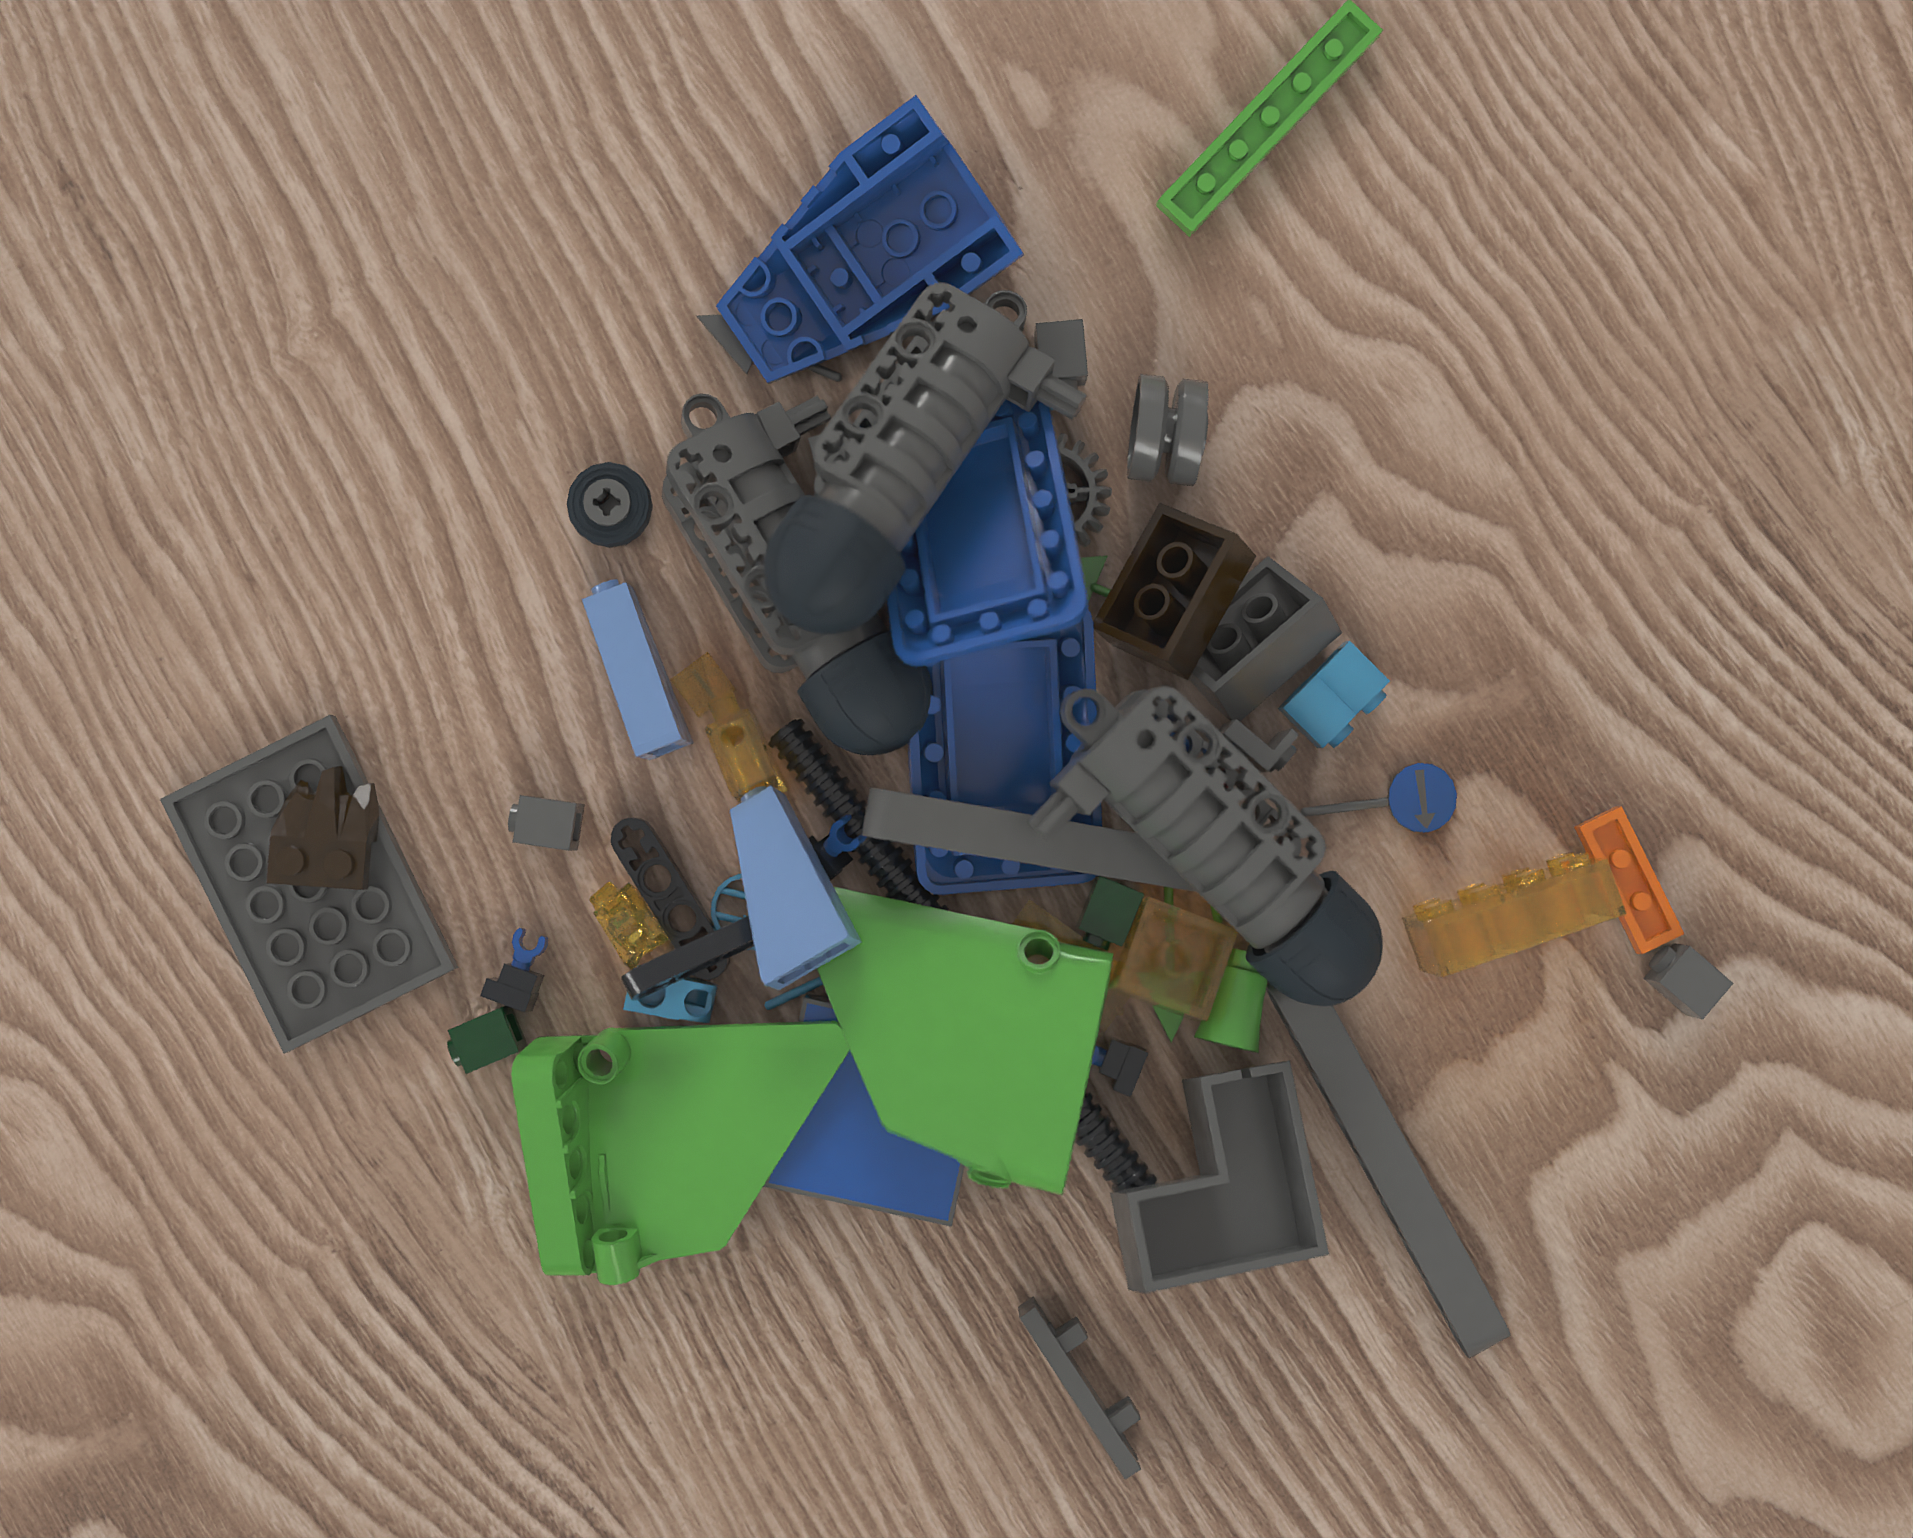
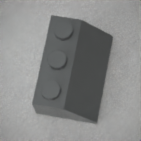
M1267 556L1245 576L1189 680L1230 721L1234 719L1242 721L1341 635L1342 631L1324 599Z

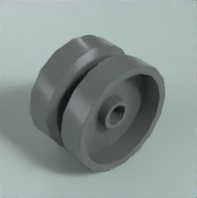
M1140 374L1130 428L1127 459L1128 479L1151 482L1159 472L1162 453H1166L1165 474L1169 483L1186 486L1195 485L1208 430L1209 394L1207 381L1183 378L1175 389L1172 408L1168 407L1169 386L1165 377Z

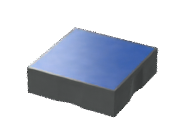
M807 993L803 998L798 1022L838 1020L828 997ZM849 1051L763 1187L952 1227L964 1165L948 1155L888 1132L880 1122L851 1051Z

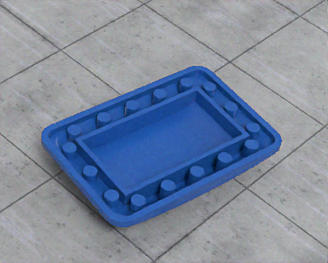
M1005 399L901 551L900 556L905 565V573L887 598L893 645L897 655L904 663L912 666L927 665L1068 628L1077 624L1085 616L1088 609V596L1051 408L1037 400L1030 412Z
M1088 609L1085 616L1077 624L1068 628L925 665L931 677L933 695H931L929 715L924 726L907 743L910 794L1034 815L1056 792L1049 783L1069 763L1075 751L1082 744L1062 722L1060 715L1061 704L1065 697L1073 691L1083 689L1096 691L1094 629L1092 615ZM1080 697L1072 705V717L1078 724L1087 726L1095 720L1097 715L1096 705L1089 698ZM1101 803L1090 815L1076 812L1069 821L1102 827ZM914 845L918 881L925 890L932 894L946 895L1081 884L1089 882L1098 876Z

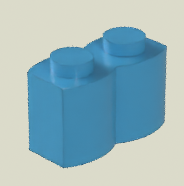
M1351 641L1343 642L1278 707V710L1317 748H1323L1328 743L1335 748L1353 731L1354 728L1349 722L1361 710L1366 715L1369 714L1386 698L1387 694L1382 689L1390 680Z

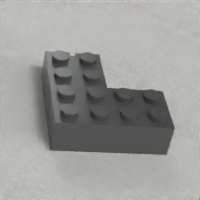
M1290 1061L1269 1063L1183 1079L1182 1083L1200 1175L1110 1192L1128 1290L1150 1293L1329 1255Z

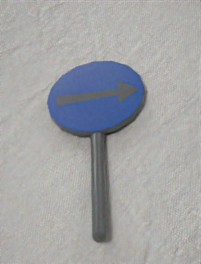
M1416 763L1404 767L1394 776L1388 788V797L1304 807L1300 813L1304 817L1389 807L1391 815L1401 826L1412 832L1427 833L1441 828L1450 820L1456 808L1457 792L1453 780L1444 770L1433 764Z

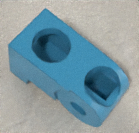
M633 963L632 969L640 966V964ZM687 977L637 1000L632 1001L627 992L623 1010L674 1020L683 1019L710 1023L718 985L706 980Z

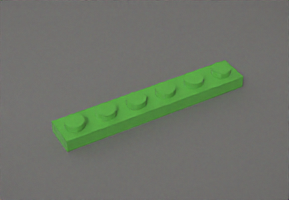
M1347 0L1157 200L1156 207L1186 235L1191 237L1380 37L1383 29L1354 2Z

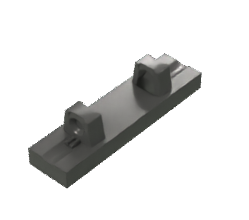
M1034 1296L1018 1306L1020 1320L1124 1479L1126 1480L1141 1470L1137 1454L1123 1433L1141 1419L1138 1409L1129 1396L1106 1408L1070 1353L1071 1350L1088 1339L1087 1331L1079 1319L1074 1317L1055 1329Z

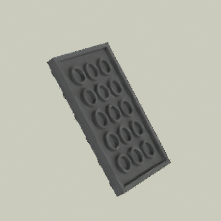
M328 715L160 799L284 1054L459 968L380 805L377 842H372L368 890L266 883L271 830L286 798L300 780L308 782L313 792L316 793L322 771L342 766L346 788L350 795L355 793L358 786L369 784L334 715Z

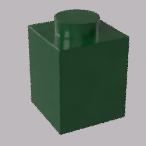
M1096 876L1076 924L1078 929L1085 931L1082 940L1107 951L1111 943L1123 947L1144 894L1105 877Z
M503 1006L448 1030L451 1038L447 1041L449 1054L456 1066L462 1065L465 1074L520 1052L528 1046L514 1010L509 1006Z

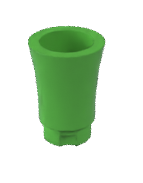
M1225 947L1222 965L1217 966L1207 1006L1194 1038L1259 1053L1260 1024L1268 982L1247 962L1245 950Z

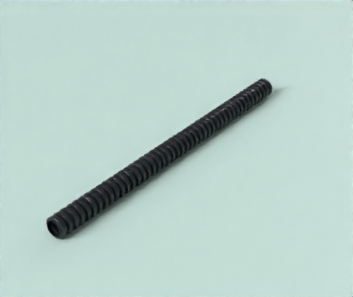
M803 719L792 720L770 738L768 745L771 748L777 747L780 751L777 755L780 760H787L789 764L786 768L789 772L794 770L797 773L795 780L798 783L804 782L807 786L804 790L807 795L811 793L816 799L813 803L816 807L821 805L825 811L822 815L825 818L831 817L834 821L833 823H835L846 814L852 816L851 820L844 825V831L849 838H857L863 831L867 802L865 800H858L856 796L859 792L856 788L851 790L847 784L850 780L847 777L841 778L838 774L841 770L838 765H831L829 762L832 759L830 754L824 755L821 752L823 745L820 742L814 743L811 739L814 734L811 730H804L805 722ZM867 837L861 845L851 851L852 853L857 851L861 856L858 859L861 865L865 863L870 868L867 871L869 876L871 877L875 874L879 879L876 885L879 888L884 886L888 891L885 894L886 898L949 910L946 905L940 906L937 902L940 898L938 894L932 895L924 889L918 881L916 871L914 872L910 867L913 863L910 858L905 860L901 855L904 850L901 846L896 848L892 844L893 841ZM1086 1092L1075 1142L1077 1145H1084L1086 1147L1084 1154L1087 1158L1093 1157L1095 1159L1093 1165L1096 1169H1103L1102 1177L1105 1181L1111 1180L1113 1182L1112 1190L1114 1192L1155 1184L1157 1177L1154 1174L1148 1175L1146 1172L1148 1169L1145 1162H1138L1139 1154L1137 1151H1130L1128 1149L1130 1142L1127 1139L1121 1140L1119 1137L1120 1129L1118 1127H1111L1112 1119L1110 1116H1103L1100 1113L1103 1107L1099 1103L1094 1104L1091 1101L1093 1094Z

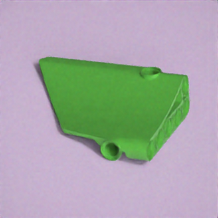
M834 887L862 943L818 967L817 971L882 1126L888 1132L956 1159L968 1168V1177L981 1185L993 1188H1007L1013 1182L1021 1186L1063 1195L1108 992L1114 953L1058 942V939L1052 933L1045 930L1022 927ZM1033 955H1042L1049 961L1044 964H1034L1027 958Z
M838 1021L631 1028L611 1027L602 1030L598 1035L540 1036L533 1040L515 1057L512 1065L511 1079L540 1264L544 1274L548 1276H586L596 1273L600 1283L604 1285H619L635 1279L639 1276L641 1268L654 1262L718 1251L725 1247L850 1051ZM600 1050L607 1052L612 1062L606 1060L601 1055Z

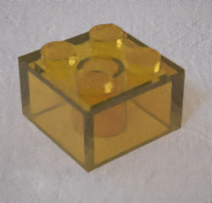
M1146 897L1142 899L1108 989L1196 1022L1208 1021L1238 932L1232 927L1157 899Z

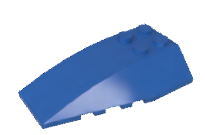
M917 95L913 96L836 156L828 166L830 170L816 187L813 185L801 199L802 204L787 223L780 225L771 236L772 241L758 258L754 257L716 304L717 309L767 383L771 384L893 334L921 293L930 285L946 283L970 295L1024 256L1023 251L1007 225ZM943 303L940 307L933 306L932 317L939 315L943 310L948 311L949 305Z

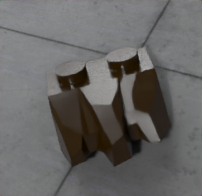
M342 766L322 771L316 793L313 792L308 782L300 780L286 798L271 830L266 883L368 890L372 842H377L379 805L375 784L360 785L355 793L350 795L346 788Z

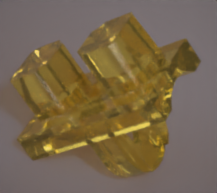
M607 882L590 897L589 900L595 909L593 914L623 963L631 970L639 965L642 956H645L646 953L651 952L658 945H662L668 940V937L637 889L629 882L621 889L612 882Z

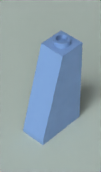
M617 579L594 586L591 589L593 595L582 599L636 757L652 760L693 744L694 742L634 588L627 582L619 584Z
M770 785L769 787L760 786L745 793L741 797L742 803L731 808L730 814L760 977L765 986L780 990L862 943L789 800L784 793Z

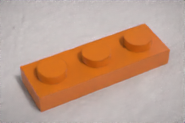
M1615 806L1574 826L1636 954L1643 955L1684 935L1683 929L1622 806Z

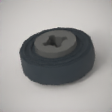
M612 462L592 465L581 472L570 486L567 499L569 519L577 532L594 545L609 548L627 545L639 537L650 522L653 507L650 490L641 476L626 465ZM607 494H608V499H606V500L604 501V503H599V502H602V501L607 497Z

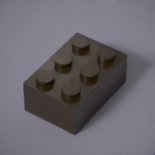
M1159 503L1094 619L1093 629L1112 646L1188 680L1254 562L1256 555L1238 534Z

